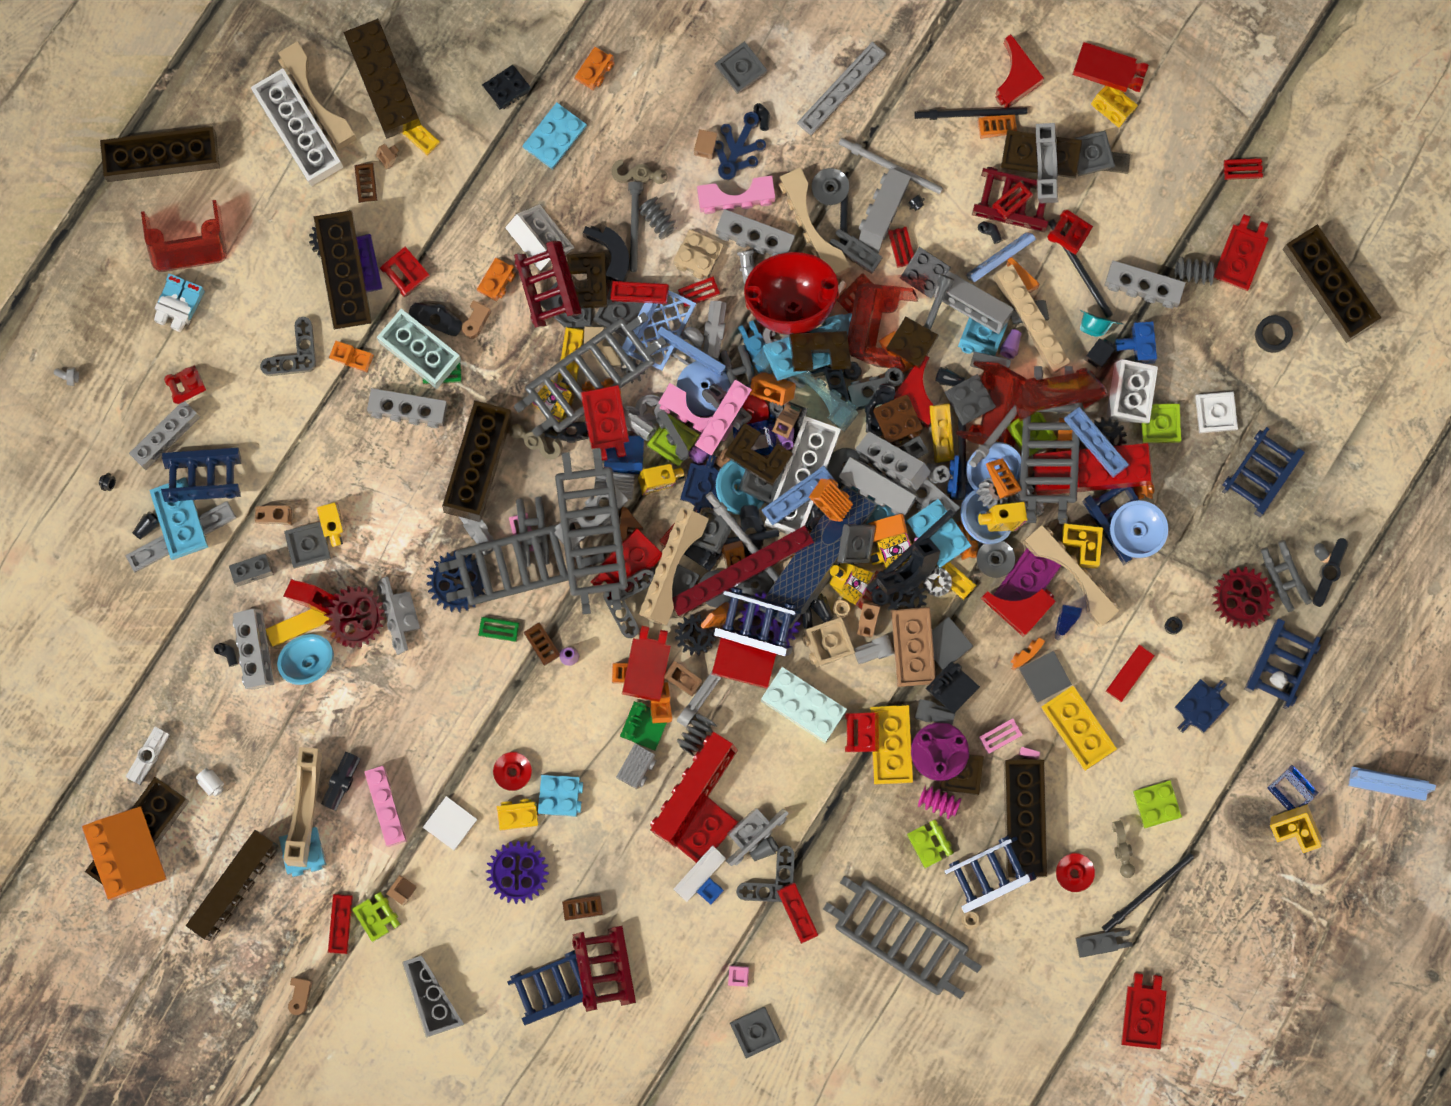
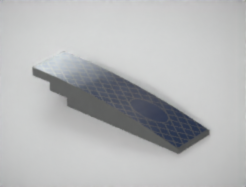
M845 486L842 491L850 496L849 500L853 503V506H851L843 521H832L824 513L810 532L814 544L795 553L764 598L781 604L786 602L796 605V608L802 609L800 614L792 615L790 629H792L801 614L804 615L813 600L816 601L832 576L830 569L834 565L840 564L837 561L844 524H866L878 506L877 503L848 486ZM760 605L758 609L766 613L767 607ZM774 609L772 618L782 623L785 612Z

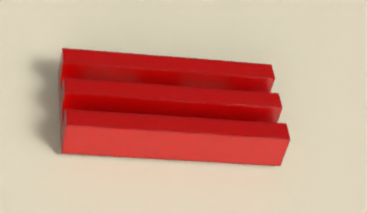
M1262 159L1223 161L1224 180L1263 178ZM1252 164H1257V166L1228 167V165H1252ZM1258 171V173L1228 175V172Z
M1020 181L993 203L992 207L997 209V212L1002 214L1006 220L1031 199L1033 193ZM1020 188L1022 189V191H1020L1016 196H1014V197H1013L1010 201H1008L1004 206H1002V207L1000 206L1005 200H1007V199H1008L1011 195H1013L1017 190H1019ZM1025 193L1027 194V195L1024 196L1020 201H1018L1013 207H1011L1007 212L1005 211L1008 207H1010L1014 202H1016V201H1017L1020 197H1022Z
M906 226L901 229L897 228L888 231L897 268L908 266L910 262L907 260L900 233L904 234L910 261L914 256ZM895 234L897 235L902 258L904 261L902 263H900L896 244L893 235Z
M714 276L678 289L679 295L686 299L714 289L715 292L691 300L696 304L720 295ZM712 283V285H710V286L704 287V288H702V289L693 291V292L688 293V294H685V295L683 294V293L688 292V291H690V290H693V289H696V288H698V287L704 286V285H706V284ZM683 303L685 308L690 306L686 303Z

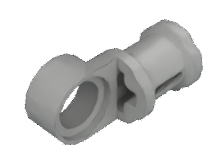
M754 250L737 252V255L740 257V271H742L744 284L748 275L756 266L753 261Z
M926 464L931 472L928 475L930 482L943 483L949 479L950 472L946 466Z

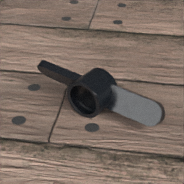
M1344 538L1337 540L1328 563L1323 564L1319 570L1322 579L1313 598V604L1317 607L1323 606L1332 583L1337 581L1341 575L1339 567L1348 547V541ZM1332 565L1336 568L1337 573L1333 579L1329 580L1325 578L1323 572L1325 567Z

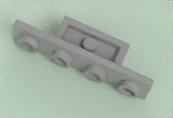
M387 576L377 582V590L383 602L382 609L386 613L387 627L392 635L393 648L396 650V654L400 655L408 650L404 632L418 630L420 626L411 593L405 592L393 595Z
M757 808L752 810L727 833L740 848L726 862L730 866L738 865L748 851L752 852L758 846L757 843L762 838L766 839L771 835L772 829L776 825L780 826L786 821V816L789 813L782 809L768 821Z

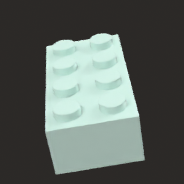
M403 309L399 310L377 336L378 342L436 389L439 388L461 362L460 355Z
M783 667L761 698L762 703L823 743L827 742L847 711L846 708Z

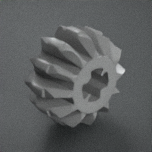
M991 477L986 478L984 482L979 484V489L976 493L980 495L978 501L982 500V507L988 506V509H990L994 505L1006 504L1008 502V497L999 498Z

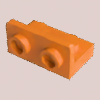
M594 46L575 75V80L594 91L596 86L600 87L603 83V76L606 71L609 72L614 66L613 55L611 53L608 55Z
M495 257L476 290L496 302L499 298L502 299L507 291L506 285L508 282H512L516 276L515 266L509 265Z

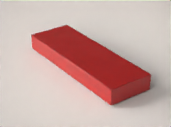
M613 281L610 299L611 301L667 304L669 285Z
M1138 645L1105 692L1121 703L1155 655L1141 645Z
M795 882L778 889V895L800 943L802 944L819 936Z
M333 894L328 953L348 954L353 903L352 895Z

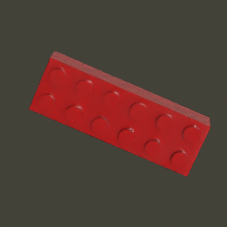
M1149 444L1113 446L1129 464L1127 468L1114 478L1089 449L1079 450L1077 492L1153 485ZM1072 450L1033 454V459H1071ZM1034 466L1035 477H1070L1071 474L1070 466ZM1035 485L1037 495L1070 493V485Z
M715 732L705 738L703 742L704 747L694 755L693 764L690 768L687 767L685 769L682 781L674 786L671 792L673 795L669 801L666 800L661 807L662 812L650 824V831L674 848H676L697 812L738 752L733 743Z

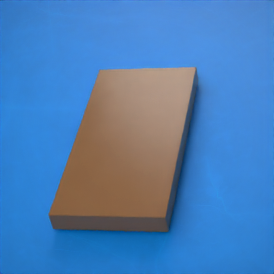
M930 607L891 610L897 687L930 684L936 678Z

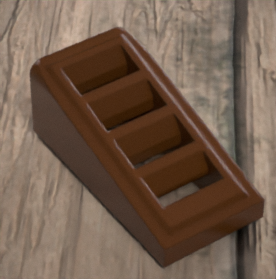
M374 163L354 165L358 203L377 201ZM370 169V173L359 174L360 170ZM371 177V181L360 182V178ZM372 184V188L361 189V185ZM373 192V196L362 197L361 193Z
M540 622L523 632L544 666L560 657L559 652ZM538 630L541 631V633L533 638L530 637V635L534 634ZM542 637L545 638L544 641H542V642H540L539 644L535 645L534 642H536L537 640H539V639L542 638ZM547 643L550 645L543 651H539V648L543 647ZM553 650L554 653L544 659L543 655Z
M601 896L562 901L565 921L603 916ZM591 901H595L596 912L592 911ZM584 902L588 903L589 913L586 914L584 909ZM577 903H580L581 914L577 915ZM572 904L573 916L569 914L568 905Z

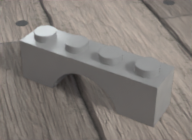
M1055 123L1036 124L1039 203H1057L1059 200Z

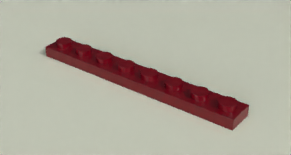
M805 525L673 597V605L678 617L723 594L725 590L743 583L814 544Z

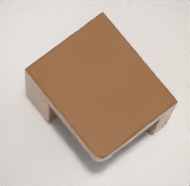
M699 129L694 155L713 159L717 133Z
M399 875L386 894L404 906L417 887Z

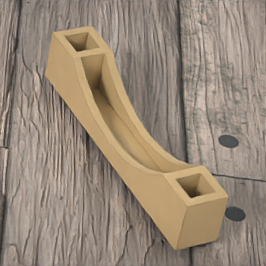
M298 41L278 52L280 56L278 62L283 69L287 68L289 71V79L293 85L297 84L299 88L297 92L302 100L306 99L308 102L307 108L312 116L316 115L319 120L317 124L322 132L325 130L328 137L326 139L331 147L335 146L338 151L357 140L346 119L327 111L313 96L308 82L309 60Z
M801 168L780 176L779 189L782 194L786 193L788 200H786L787 205L791 211L794 210L796 217H794L798 227L802 226L805 232L803 237L806 243H810L813 248L811 250L812 255L828 263L837 277L849 272L850 266L842 250L826 242L811 224L806 206L808 182Z
M1010 265L996 273L994 280L1027 328L1049 373L1053 375L1065 368V366H1068L1070 364L1069 359L1014 266Z
M680 509L666 547L663 550L659 565L655 570L653 580L648 588L646 598L641 606L640 616L667 626L674 609L672 585L677 565L688 547L703 535L709 518L693 510Z
M1039 526L1022 542L1034 556L1055 561L1074 576L1084 594L1086 613L1099 627L1104 626L1119 612L1116 608L1118 604L1111 597L1107 598L1103 587L1091 580L1092 575L1086 569L1082 570L1079 567V561L1076 557L1070 556L1065 551L1067 549L1065 545L1052 537L1054 534L1047 526Z
M299 747L295 804L283 859L287 866L307 867L322 754L318 748Z

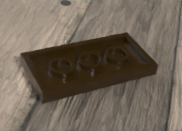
M1007 130L1001 168L1038 173L1036 134ZM1057 137L1058 176L1076 179L1082 140Z

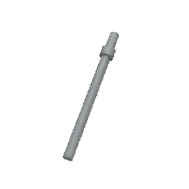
M841 138L839 145L851 150V153L857 156L861 155L887 169L892 168L911 176V181L939 195L943 189L862 148L863 146L858 143L854 144L844 138Z
M1024 394L987 441L976 450L975 456L969 462L972 467H976L981 459H984L989 454V449L1023 408Z
M709 492L706 498L713 505V510L717 515L722 516L752 554L759 551L728 513L724 503L719 502L715 495ZM770 567L765 570L773 581L776 582L779 575L774 568Z

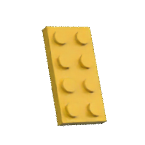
M1071 686L1041 706V709L1084 771L1117 750L1074 686Z
M909 705L870 707V713H879V752H872L874 785L913 783Z

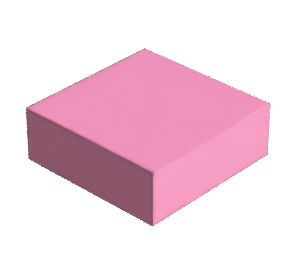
M1021 747L1018 755L1027 759L1038 760L1040 752Z
M729 966L728 986L748 987L749 967Z

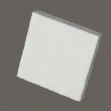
M1234 392L1199 394L1195 396L1199 433L1238 430Z
M446 796L423 828L455 851L477 819Z

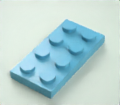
M832 323L806 333L838 331L835 324ZM789 337L763 346L777 381L807 372H793ZM812 353L813 369L830 364L829 353Z
M186 477L177 480L176 488L188 487ZM169 483L149 490L171 560L208 548L194 500L177 501L174 503L164 502L161 489L169 488Z

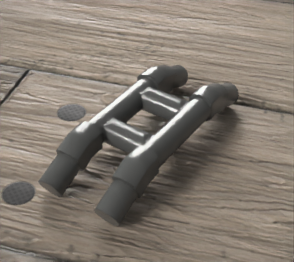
M745 345L738 347L744 365L733 369L727 351H721L720 356L723 365L726 366L725 371L730 386L736 380L735 376L746 373L749 384L745 386L750 388L755 374Z
M542 497L535 498L537 518L526 519L523 499L516 500L520 534L527 532V526L538 525V529L546 527ZM547 535L538 538L545 564L548 565L550 564ZM531 539L521 541V549L526 567L531 566L529 545H532Z
M1281 540L1278 544L1284 563L1274 566L1268 547L1262 548L1261 553L1265 566L1278 591L1280 600L1287 611L1292 612L1295 608L1290 601L1287 590L1296 587L1305 605L1312 603V600L1292 560L1286 541ZM1289 569L1293 580L1282 584L1278 573Z

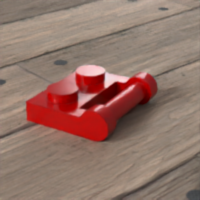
M1063 210L1060 220L1055 228L1049 232L1047 238L1053 243L1057 242L1076 255L1093 226L1071 211ZM1067 222L1072 223L1066 235H1061L1060 233Z
M406 246L380 267V270L386 273L399 288L400 294L403 297L408 296L412 290L430 277L429 273ZM396 265L411 283L406 286L391 267Z
M195 365L187 367L175 375L168 374L164 378L166 385L171 390L172 400L176 404H180L206 391ZM182 382L185 391L180 392L176 384Z
M845 713V720H847V746H845V752H879V713ZM854 720H858V746H854Z

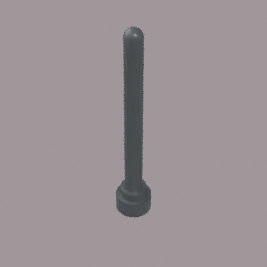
M642 182L628 183V191L632 195L630 271L633 273L637 271L639 195L643 191Z
M943 274L939 276V289L924 325L929 330L932 328L946 290H949L954 283L953 278Z

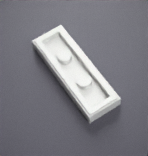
M712 846L673 890L688 902L726 858Z

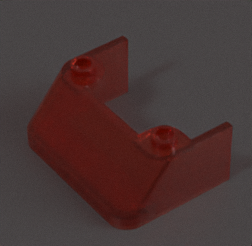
M212 200L215 219L206 220L201 226L202 236L165 241L164 235L159 229H151L150 218L145 211L141 212L145 243L151 265L156 271L167 272L217 264L226 259L227 249L221 207L216 200Z
M869 283L861 284L857 288L847 336L851 357L875 367L906 369L901 357L889 356L885 349L877 348L876 343L882 313L895 312L900 300L918 302L919 298L913 288Z
M974 361V366L984 370L981 380L985 388L989 390L988 393L996 408L983 414L980 425L973 424L969 431H956V435L972 443L983 445L1025 393V388L1029 386V383L1025 377L1000 363ZM1024 406L1011 423L1022 416ZM1007 428L996 440V442L1007 443L1012 447L1015 445V440Z
M1082 368L1077 370L1076 373L1040 380H1036V377L1025 380V384L1015 389L1012 395L1019 421H1023L1039 410L1076 403H1083L1084 409H1087L1106 397L1107 391L1091 370Z

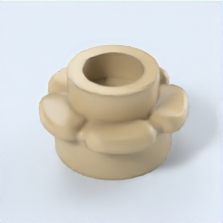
M840 599L835 602L832 611L838 618H844L850 615L851 605L848 601Z
M972 910L964 913V916L961 918L962 924L967 929L977 928L980 925V915Z

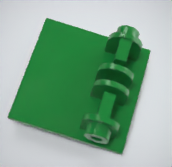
M634 701L620 737L656 751L667 722L652 723L651 708L643 703Z

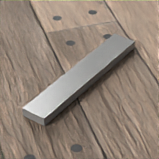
M872 41L803 115L797 124L812 136L886 56V53Z
M226 501L199 516L204 535H207L237 519L229 502ZM162 535L125 556L136 573L168 556L169 552Z

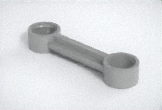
M710 673L676 721L686 728L722 677L711 675Z

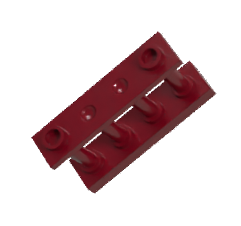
M994 167L983 168L981 176L986 177L981 202L974 204L972 216L1045 233L1048 221L1043 217L1046 203H1039L1036 216L1030 217L1026 216L1025 213L1026 202L1006 220L1002 214L997 212V209L991 208L988 205L994 179L1005 182L1002 196L1011 189L1012 184H1017L1020 181L1029 190L1030 188L1038 189L1037 180L999 172ZM1008 199L1005 200L1000 206H1004L1008 202Z
M561 241L546 243L547 251L528 258L526 254L514 255L515 267L519 271L531 313V322L535 328L546 327L545 319L562 313H566L567 316L582 314ZM547 258L551 259L552 269L532 276L529 265ZM553 276L556 277L558 283L556 288L537 294L536 282ZM560 294L563 305L543 312L540 301Z
M623 925L609 928L606 935L585 938L584 932L572 934V945L576 952L583 992L582 1003L586 1012L598 1010L597 1004L617 1000L620 1001L621 1006L636 1003ZM610 943L611 954L588 957L587 945ZM611 961L614 963V973L592 977L590 965ZM617 982V993L595 996L593 984Z

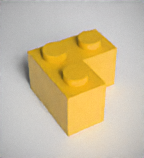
M1064 524L1061 542L1065 547L1080 548L1079 567L1098 569L1100 566L1103 528Z
M1308 805L1271 817L1270 827L1277 842L1296 836L1303 853L1322 846V837Z

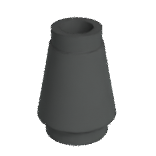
M893 367L886 371V383L898 386L903 382L904 375L899 368Z
M771 836L762 840L749 853L752 859L757 861L776 854L779 847Z

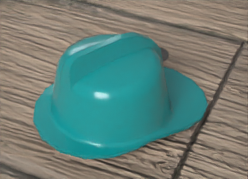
M1080 310L1083 312L1080 330L1094 337L1106 334L1113 323L1124 324L1097 317Z

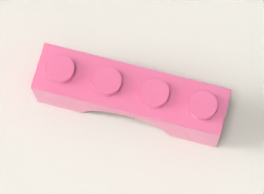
M772 176L753 178L750 188L743 194L735 196L722 192L716 183L697 186L700 213L713 214L716 210L722 209L733 211L737 207L749 209L753 205L769 206L775 202Z
M734 380L716 412L696 441L695 446L712 455L752 389Z
M671 383L668 384L658 402L661 405V410H665L668 414L671 411L677 414L676 418L684 423L687 421L693 423V428L701 433L712 418H701L691 413L686 404V392ZM732 424L721 439L722 441H725L733 428Z
M380 766L364 771L386 846L391 847L407 842L385 767Z

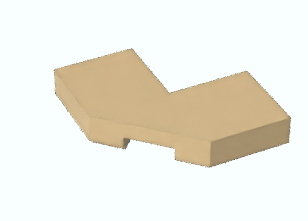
M585 327L584 344L603 331L604 327ZM603 340L596 344L612 366L621 367V358L612 346H603ZM589 349L588 351L596 358L593 352Z

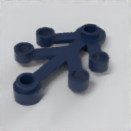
M748 112L744 115L745 125L736 144L732 136L731 126L723 124L720 128V132L725 136L731 152L727 160L723 151V142L716 141L715 145L720 144L722 146L721 149L714 147V152L717 153L721 163L718 167V174L724 180L733 179L739 170L748 167L755 168L758 165V159L755 156H749L747 160L735 163L738 157L756 150L762 152L766 148V143L762 139L744 146L751 129L755 128L759 122L758 115L754 112ZM752 118L755 122L749 124L748 119ZM727 127L730 129V131L728 133H724L723 128ZM763 143L764 146L762 148H758L757 144ZM754 159L756 163L751 165L749 160ZM729 168L731 172L726 174L724 169Z

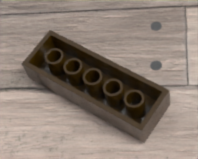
M379 19L343 32L386 139L420 126L419 117Z
M213 126L100 140L103 176L107 182L220 169L217 135Z
M352 210L313 216L333 329L371 324L372 319Z
M1318 224L1284 246L1282 250L1346 343L1381 320V316Z
M474 400L443 501L444 513L481 522L512 420L510 409Z
M1005 760L1003 762L1005 837L1009 835L1011 839L1017 836L1018 840L1011 843V846L1023 871H1026L1027 874L1034 872L1036 878H1046L1044 760ZM1006 854V878H1016L1017 874Z
M154 777L131 809L141 806L156 847L189 803V800L159 778ZM93 860L85 873L102 884Z
M254 830L188 921L186 927L204 940H215L221 932L219 929L223 923L226 924L232 917L231 911L235 906L238 908L243 902L244 898L242 896L246 891L249 892L255 885L254 879L258 874L261 876L266 870L267 866L265 864L269 859L272 860L279 851L277 849L279 845L261 832Z

